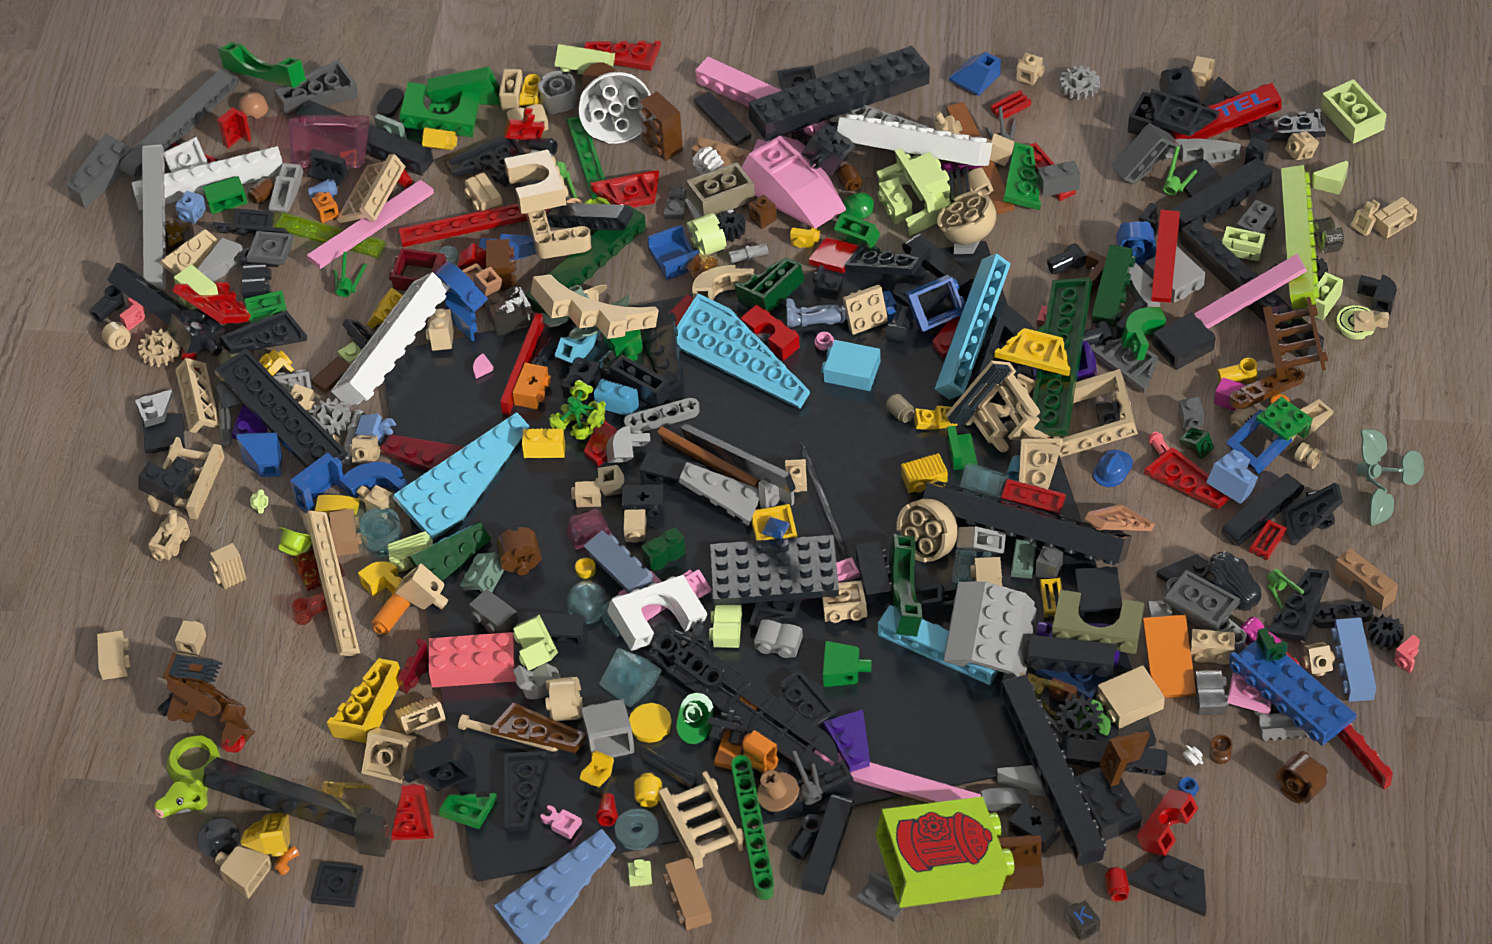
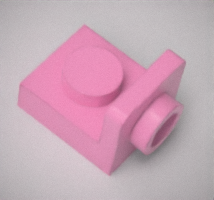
M699 569L695 572L690 570L683 574L698 599L712 591Z

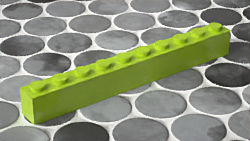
M1304 165L1281 168L1287 259L1298 254L1307 272L1289 281L1293 309L1308 307L1307 297L1311 298L1312 304H1316V298H1319L1318 286H1315L1318 284L1317 273H1314L1317 271L1316 260H1313L1316 259L1315 247H1312L1315 246L1314 234H1311L1314 233L1312 209H1309L1312 208L1311 187L1309 184L1310 175L1309 172H1305Z

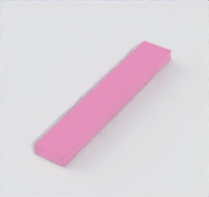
M1298 254L1194 314L1209 329L1307 272Z

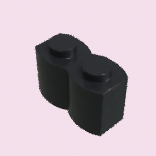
M267 263L244 264L241 284L243 300L271 293L269 280H272L271 268L267 267Z

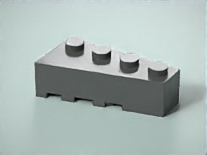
M339 59L306 74V80L300 83L298 87L290 88L283 85L274 89L276 104L284 115L297 113L308 100L326 106L358 98L357 83Z
M105 133L68 183L67 188L71 201L84 209L125 174L119 170V164L133 149Z

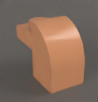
M476 263L462 270L486 297L499 291L502 279L491 267L483 270Z

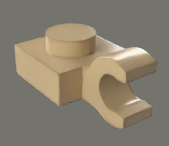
M1372 200V202L1367 201L1364 209L1357 210L1350 226L1364 236L1369 235L1377 219L1372 215L1377 211L1380 203L1376 200Z
M1354 311L1353 313L1354 331H1374V327H1388L1389 313L1381 312L1375 316L1374 311Z

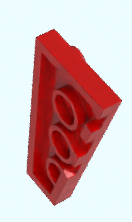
M402 785L391 831V840L434 839V827L424 785Z

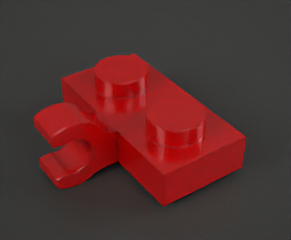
M525 108L523 120L509 119L503 134L505 138L538 139L541 138L545 129L544 123L534 121L535 114H532L533 108Z

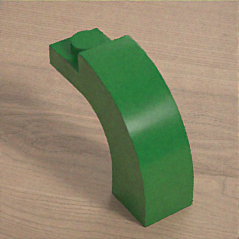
M1161 307L1138 309L1131 313L1126 321L1121 338L1122 346L1130 347L1136 360H1144L1149 346L1145 335H1153L1154 332L1165 325L1166 318Z

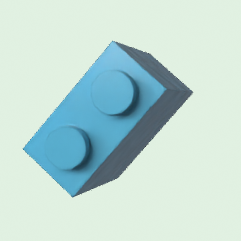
M834 340L832 347L828 348L827 361L823 362L821 373L824 374V382L870 391L880 364V349Z

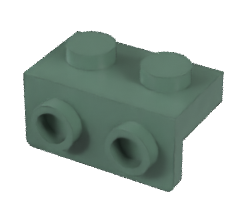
M495 552L477 554L460 584L464 591L480 590L484 592L488 589L492 592L504 572V569L501 568L499 556Z

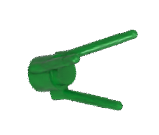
M346 251L343 252L340 279H338L337 270H334V292L340 297H349L351 293H355L356 286L367 266L366 263L362 265L352 285L351 280L345 277Z

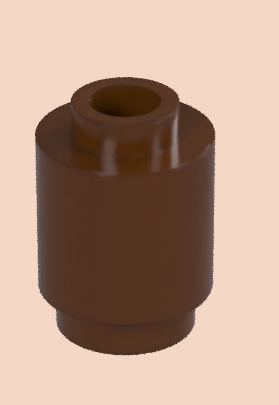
M843 164L838 169V177L847 191H856L860 188L863 180L854 166Z
M261 179L250 188V191L247 193L249 199L254 204L263 203L272 196L275 183L271 179Z

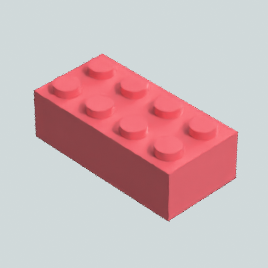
M513 632L429 638V676L432 687L514 682L516 679L513 672L516 668V646Z

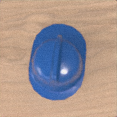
M1111 450L1106 452L1094 468V479L1104 487L1120 485L1132 469L1133 459L1125 451Z

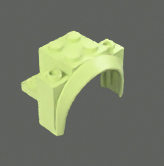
M900 148L895 150L897 163L877 171L878 183L897 178L901 185H911L920 201L925 200L924 210L905 218L908 234L912 236L937 224L938 215L943 208L947 209L951 205L949 197L951 189L947 183L949 181L947 172L945 170L942 171L938 158H934L931 152L921 156L914 155L910 157L909 154H905L903 149Z

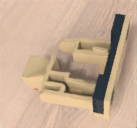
M991 361L946 414L951 424L971 425L974 421L988 443H993L1003 453L1009 449L1008 444L1003 439L1008 430L998 417H1008L1010 415L1016 423L1017 427L1008 436L1010 440L1050 439V436L1035 430V425L1040 421L1037 417L1040 411L1028 395L1027 389L1013 375L1016 371L1010 362ZM999 392L1006 404L1004 406L989 401Z

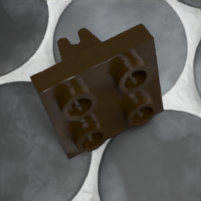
M173 219V223H170L168 220L166 221V256L195 236L192 222L179 224L177 219Z

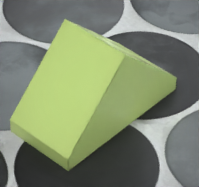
M1344 161L1314 172L1311 186L1314 189L1340 195L1347 176L1348 162Z

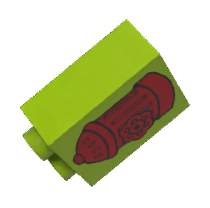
M983 796L888 808L881 811L875 837L899 908L997 895L1001 893L1006 875H1012L1014 872L1012 853L1009 848L1001 849L998 840L1001 836L1000 819L997 813L988 812Z

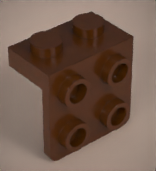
M1025 835L1023 837L1004 836L998 838L1001 849L1009 848L1014 860V872L1012 875H1006L1002 890L1043 887L1041 836Z

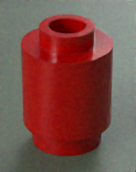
M1119 867L1108 869L1104 874L1108 896L1115 902L1126 900L1130 892L1126 871Z

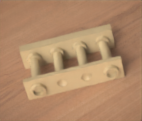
M176 437L174 443L169 447V454L162 467L163 469L167 470L177 456L206 460L204 467H195V475L199 476L197 482L191 483L186 491H192L190 498H180L175 504L176 506L185 507L189 518L197 520L224 460L222 446L213 444L211 451H208V453L184 449L180 438ZM148 494L147 501L150 504L151 510L156 512L159 503L165 502Z
M707 771L703 772L704 784L680 794L670 795L667 787L659 790L660 803L688 857H691L695 870L703 867L702 858L705 857V854L731 843H735L740 852L743 850V841L745 840L741 828H736L717 792L718 786L715 779H710ZM708 792L712 801L686 812H679L677 808L678 803ZM717 809L721 816L719 819L694 829L688 828L685 824L687 820ZM722 826H726L730 835L703 846L696 845L694 841L696 837Z

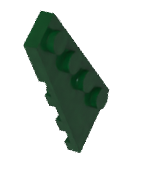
M477 522L407 557L415 568L422 564L443 581L492 538L482 523Z

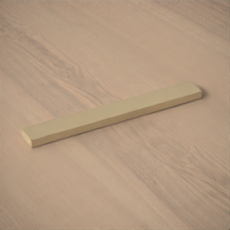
M309 510L305 515L338 655L357 657L360 654L327 513Z

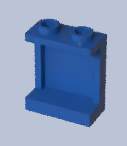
M682 225L647 237L648 250L666 280L702 268L701 255L698 250H693L684 235Z
M326 453L290 480L296 505L305 513L309 510L314 511L313 500L336 484L343 490L339 479L344 474L341 468L342 463L337 457L333 458L329 453Z

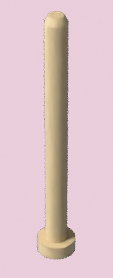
M462 714L460 717L459 729L465 730L467 727L491 734V725L470 720L468 715ZM495 735L552 752L557 751L556 748Z

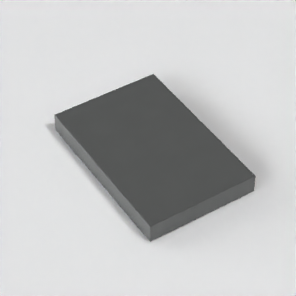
M1185 570L1164 596L1163 602L1218 631L1239 605L1240 599Z

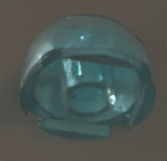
M584 581L577 583L567 594L568 614L585 615L586 624L597 622L600 620V616L604 613L606 614L608 609L606 593L600 585L594 582Z

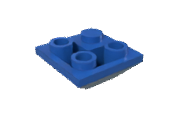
M988 52L972 56L949 77V81L979 96L1000 76L1001 59Z
M277 433L237 434L236 438L242 460L247 466L261 477L281 476L283 456Z

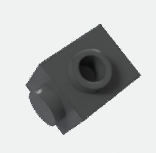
M1199 397L1179 400L1178 416L1182 430H1189L1191 427H1203L1204 411Z
M1043 546L1036 561V577L1043 579L1057 578L1062 568L1063 552L1055 548Z

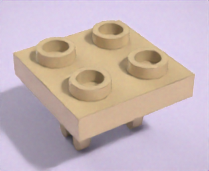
M879 285L865 290H858L857 293H851V295L843 297L849 330L852 334L888 322L882 288Z

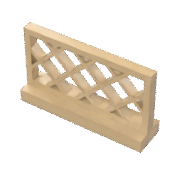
M395 154L389 155L384 162L365 167L336 219L339 223L367 218L370 222L376 221L405 168L404 164Z

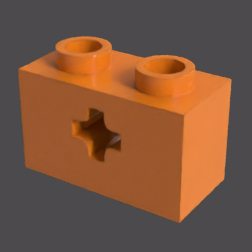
M529 363L524 364L513 390L514 405L533 409L538 408L539 403L544 400L545 389L549 387L551 382V376L548 375L547 367Z

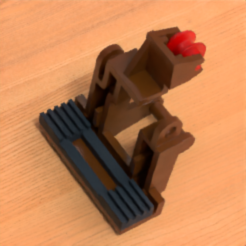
M173 652L163 676L167 680V689L173 692L167 718L170 721L183 720L185 723H191L198 711H203L208 716L221 714L219 722L225 724L221 738L222 748L226 752L236 753L241 751L246 742L255 734V731L249 727L244 719L246 714L245 706L209 683L215 682L213 678H217L215 673H219L217 669L221 668L219 665H222V662L213 658Z

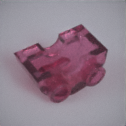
M592 509L579 516L574 515L568 520L567 534L575 550L584 547L586 543L602 530L608 536L612 534L603 514L598 509Z

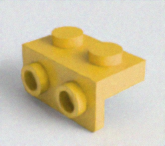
M273 349L259 360L272 376L283 365L290 372L294 370L291 366L293 362L282 350L278 353Z

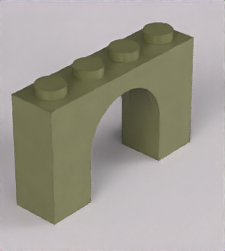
M1060 590L1052 637L1116 644L1115 651L1136 654L1144 602L1123 599L1120 618L1116 623L1108 627H1094L1086 624L1079 616L1081 593Z

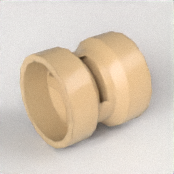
M1303 442L1298 447L1294 459L1298 462H1305L1309 468L1314 469L1319 463L1323 452L1317 448L1313 449L1310 444Z

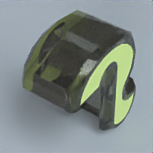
M1330 216L1323 219H1314V235L1317 237L1320 251L1325 254L1341 251L1344 244L1343 228H1336L1334 220Z

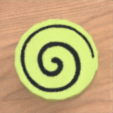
M1351 305L1339 312L1336 325L1337 329L1345 337L1364 339L1365 336L1373 334L1374 331H1354V311H1370L1368 308Z

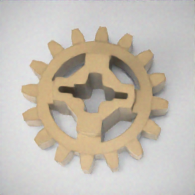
M160 329L156 333L153 330L152 335L145 334L146 339H140L141 345H138L140 358L143 359L144 363L149 362L150 366L157 364L160 367L161 363L167 366L168 361L175 362L174 357L180 356L181 346L168 331L163 333L162 329Z

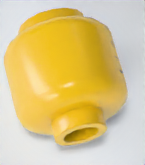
M644 773L641 777L637 778L634 782V798L636 802L640 803L643 807L656 806L660 801L659 790L662 789L661 780L651 773Z

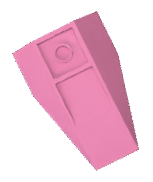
M778 136L751 152L747 156L742 169L754 183L756 198L764 194L776 205V209L814 229L846 210L827 173L821 168L814 169L816 164L811 167L810 160L801 154L805 146L799 140Z

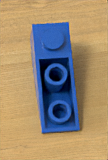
M452 291L446 292V308L451 310L453 324L471 341H475L474 333L477 332L476 321H472L476 320L475 312L473 313Z

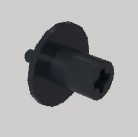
M225 817L208 818L197 834L199 849L205 855L215 858L220 852L230 854L240 841V831L237 824Z

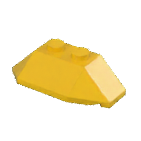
M282 812L266 814L262 817L261 821L255 822L244 831L241 845L265 855H283L284 852L288 851L290 844L289 815Z

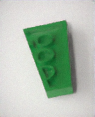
M1014 143L1003 201L1040 210L1041 200H1039L1040 192L1039 187H1037L1038 178L1037 173H1035L1036 164L1032 146Z

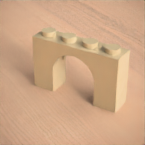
M549 150L504 159L506 175L510 184L528 180H543L537 184L516 188L518 206L522 214L566 205L565 197H568L567 186H564V180L560 176L559 167L556 166L555 157L550 155Z

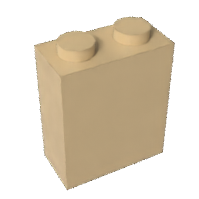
M1144 666L1099 684L1096 695L1097 701L1104 706L1110 721L1114 722L1118 729L1164 709L1165 697Z

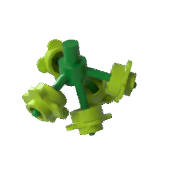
M581 380L575 381V386L570 388V393L573 396L568 398L569 404L561 406V411H563L564 415L560 413L552 414L549 418L550 425L554 429L562 428L564 431L570 421L576 420L577 424L572 427L573 430L570 434L575 436L576 439H585L594 432V427L599 428L603 424L606 403L594 400L588 406L583 405L581 401L588 398V394L593 392V388ZM582 413L589 417L587 423L581 422Z

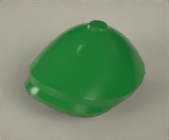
M857 192L842 200L846 208L842 212L844 214L863 220L870 217L873 213V199L866 193Z

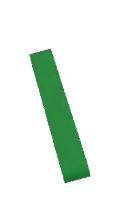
M738 755L731 762L732 778L745 837L755 895L761 900H767L774 894V878L750 759L747 756ZM738 767L746 768L745 770H737ZM743 786H748V787H750V788L747 789V790L741 789V787H743ZM747 805L753 806L752 809H745L744 807ZM756 825L757 828L750 829L748 828V826ZM755 844L761 845L758 849L752 848ZM758 864L765 865V867L762 869L756 868L755 866ZM762 884L769 885L766 889H762L759 886Z

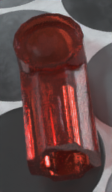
M324 591L307 599L298 598L292 603L293 618L299 625L308 624L312 620V616L328 609Z

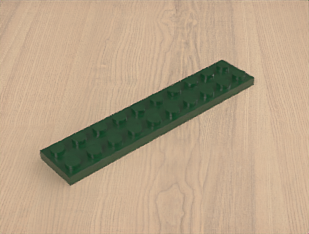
M1091 278L1052 280L1043 333L1063 338L1070 374L1066 376L1037 368L1032 400L1040 411L1037 416L1040 421L1034 428L1050 437L1068 436L1092 286Z

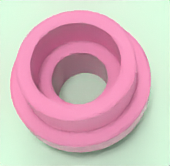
M821 332L815 338V346L819 350H828L834 342V338L828 332Z

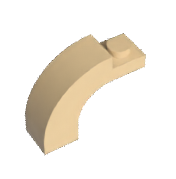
M725 265L701 273L693 282V300L699 293L714 301V297L718 293L735 289V284L738 282L742 284L750 280V276L754 274V269H736L735 265Z

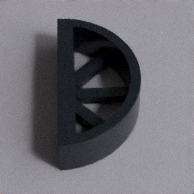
M1000 317L991 325L972 383L991 361L1004 362L993 357L996 349H1002L1007 345L1005 343L997 346L1000 336L1007 342L1018 334L1012 325ZM1013 362L1012 366L1016 371L1013 375L1017 377L1023 368V364Z

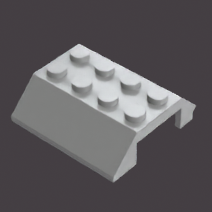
M986 581L959 582L957 584L943 661L961 667L970 662L1005 673L1003 679L1026 675L1027 665L1024 662L1028 660V643L1030 635H1033L1034 626L1031 623H1035L1037 609L1034 607L1035 602L1026 593Z

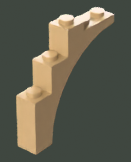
M551 274L533 277L531 294L551 318L569 316L578 328L597 326L607 339L623 337L626 331L656 327L659 312L656 307L639 308L610 305L594 301L569 290Z

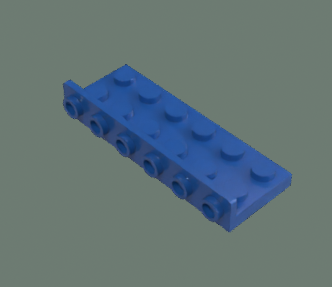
M1256 640L1239 654L1235 652L1230 654L1229 666L1236 674L1239 673L1249 686L1255 687L1264 699L1270 700L1280 713L1286 714L1295 726L1301 727L1311 740L1317 741L1321 746L1356 719V713L1287 654L1280 660L1266 662Z

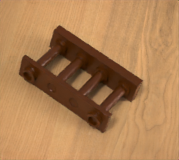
M1310 297L1306 298L1308 308L1282 314L1273 313L1271 306L1263 307L1278 380L1286 379L1285 371L1289 370L1288 368L1317 361H1320L1322 371L1326 370L1325 362L1328 361L1326 349L1322 350L1315 320V316H1318L1317 306L1312 304ZM1309 315L1312 322L1281 330L1276 328L1279 322ZM1308 331L1314 332L1315 338L1285 345L1283 343L1279 344V340H1282V337ZM1317 346L1318 353L1289 360H1286V358L1282 359V355H1285L1286 352Z

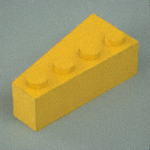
M378 658L362 678L363 682L351 691V696L346 703L342 702L338 707L337 714L334 717H330L326 722L333 737L367 743L368 732L380 727L399 688L397 678L401 669L398 662Z

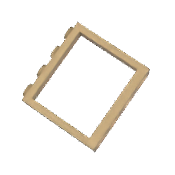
M1120 369L1076 382L1073 403L1119 390L1126 419L1062 438L1063 443L1059 453L1060 457L1138 434L1125 381ZM1060 436L1053 437L1054 439H1061Z

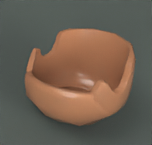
M250 92L246 93L239 100L238 108L239 111H243L246 114L247 118L251 115L258 119L268 111V103L260 93Z

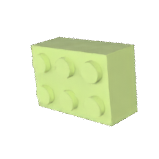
M1354 79L1322 93L1321 110L1353 144L1384 130L1386 113Z

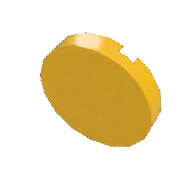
M643 704L637 707L629 718L632 735L642 742H658L662 740V737L669 734L672 727L670 713L660 704Z

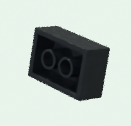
M1100 767L1074 777L1076 785L1079 784L1081 787L1084 802H1087L1090 807L1092 820L1097 822L1098 833L1105 841L1141 827L1142 812L1122 778L1118 785L1110 786Z

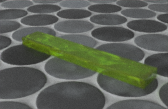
M284 212L275 225L276 228H285L290 234L321 243H326L345 230ZM369 236L349 251L378 258L386 243L385 240Z

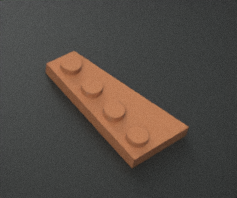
M1122 504L1090 511L1085 518L1097 530L1152 531L1155 526L1153 522Z

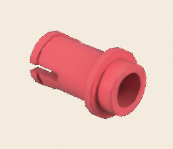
M1153 432L1149 435L1148 443L1151 446L1153 445L1159 456H1162L1164 452L1170 449L1161 433Z

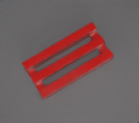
M1019 90L990 105V110L999 118L998 108L1002 107V111H1004L1003 118L1006 119L1031 106V100H1027V96L1023 95V92Z
M1267 520L1250 546L1249 553L1253 554L1255 552L1256 556H1264V560L1268 561L1285 535L1287 528ZM1273 527L1272 531L1267 536L1262 546L1258 548L1257 546L1259 545V543L1261 542L1269 528ZM1280 530L1275 539L1273 540V542L1271 543V545L1269 546V548L1267 549V551H1264L1270 543V541L1272 540V538L1274 537V535L1276 534V532Z

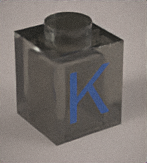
M1086 900L1081 903H1074L1068 908L1066 922L1080 941L1100 931V918Z

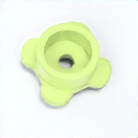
M259 489L257 493H253L250 499L251 507L258 509V513L264 512V508L267 507L269 501L262 489Z

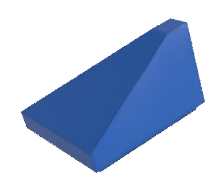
M770 517L762 534L781 539L789 527V523Z

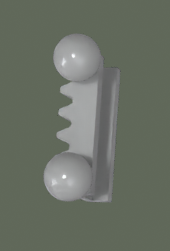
M1253 710L1254 714L1259 717L1261 735L1265 741H1268L1269 738L1276 741L1278 737L1285 740L1287 736L1290 739H1294L1295 736L1302 739L1304 735L1310 738L1301 727L1295 726L1286 714L1268 715Z

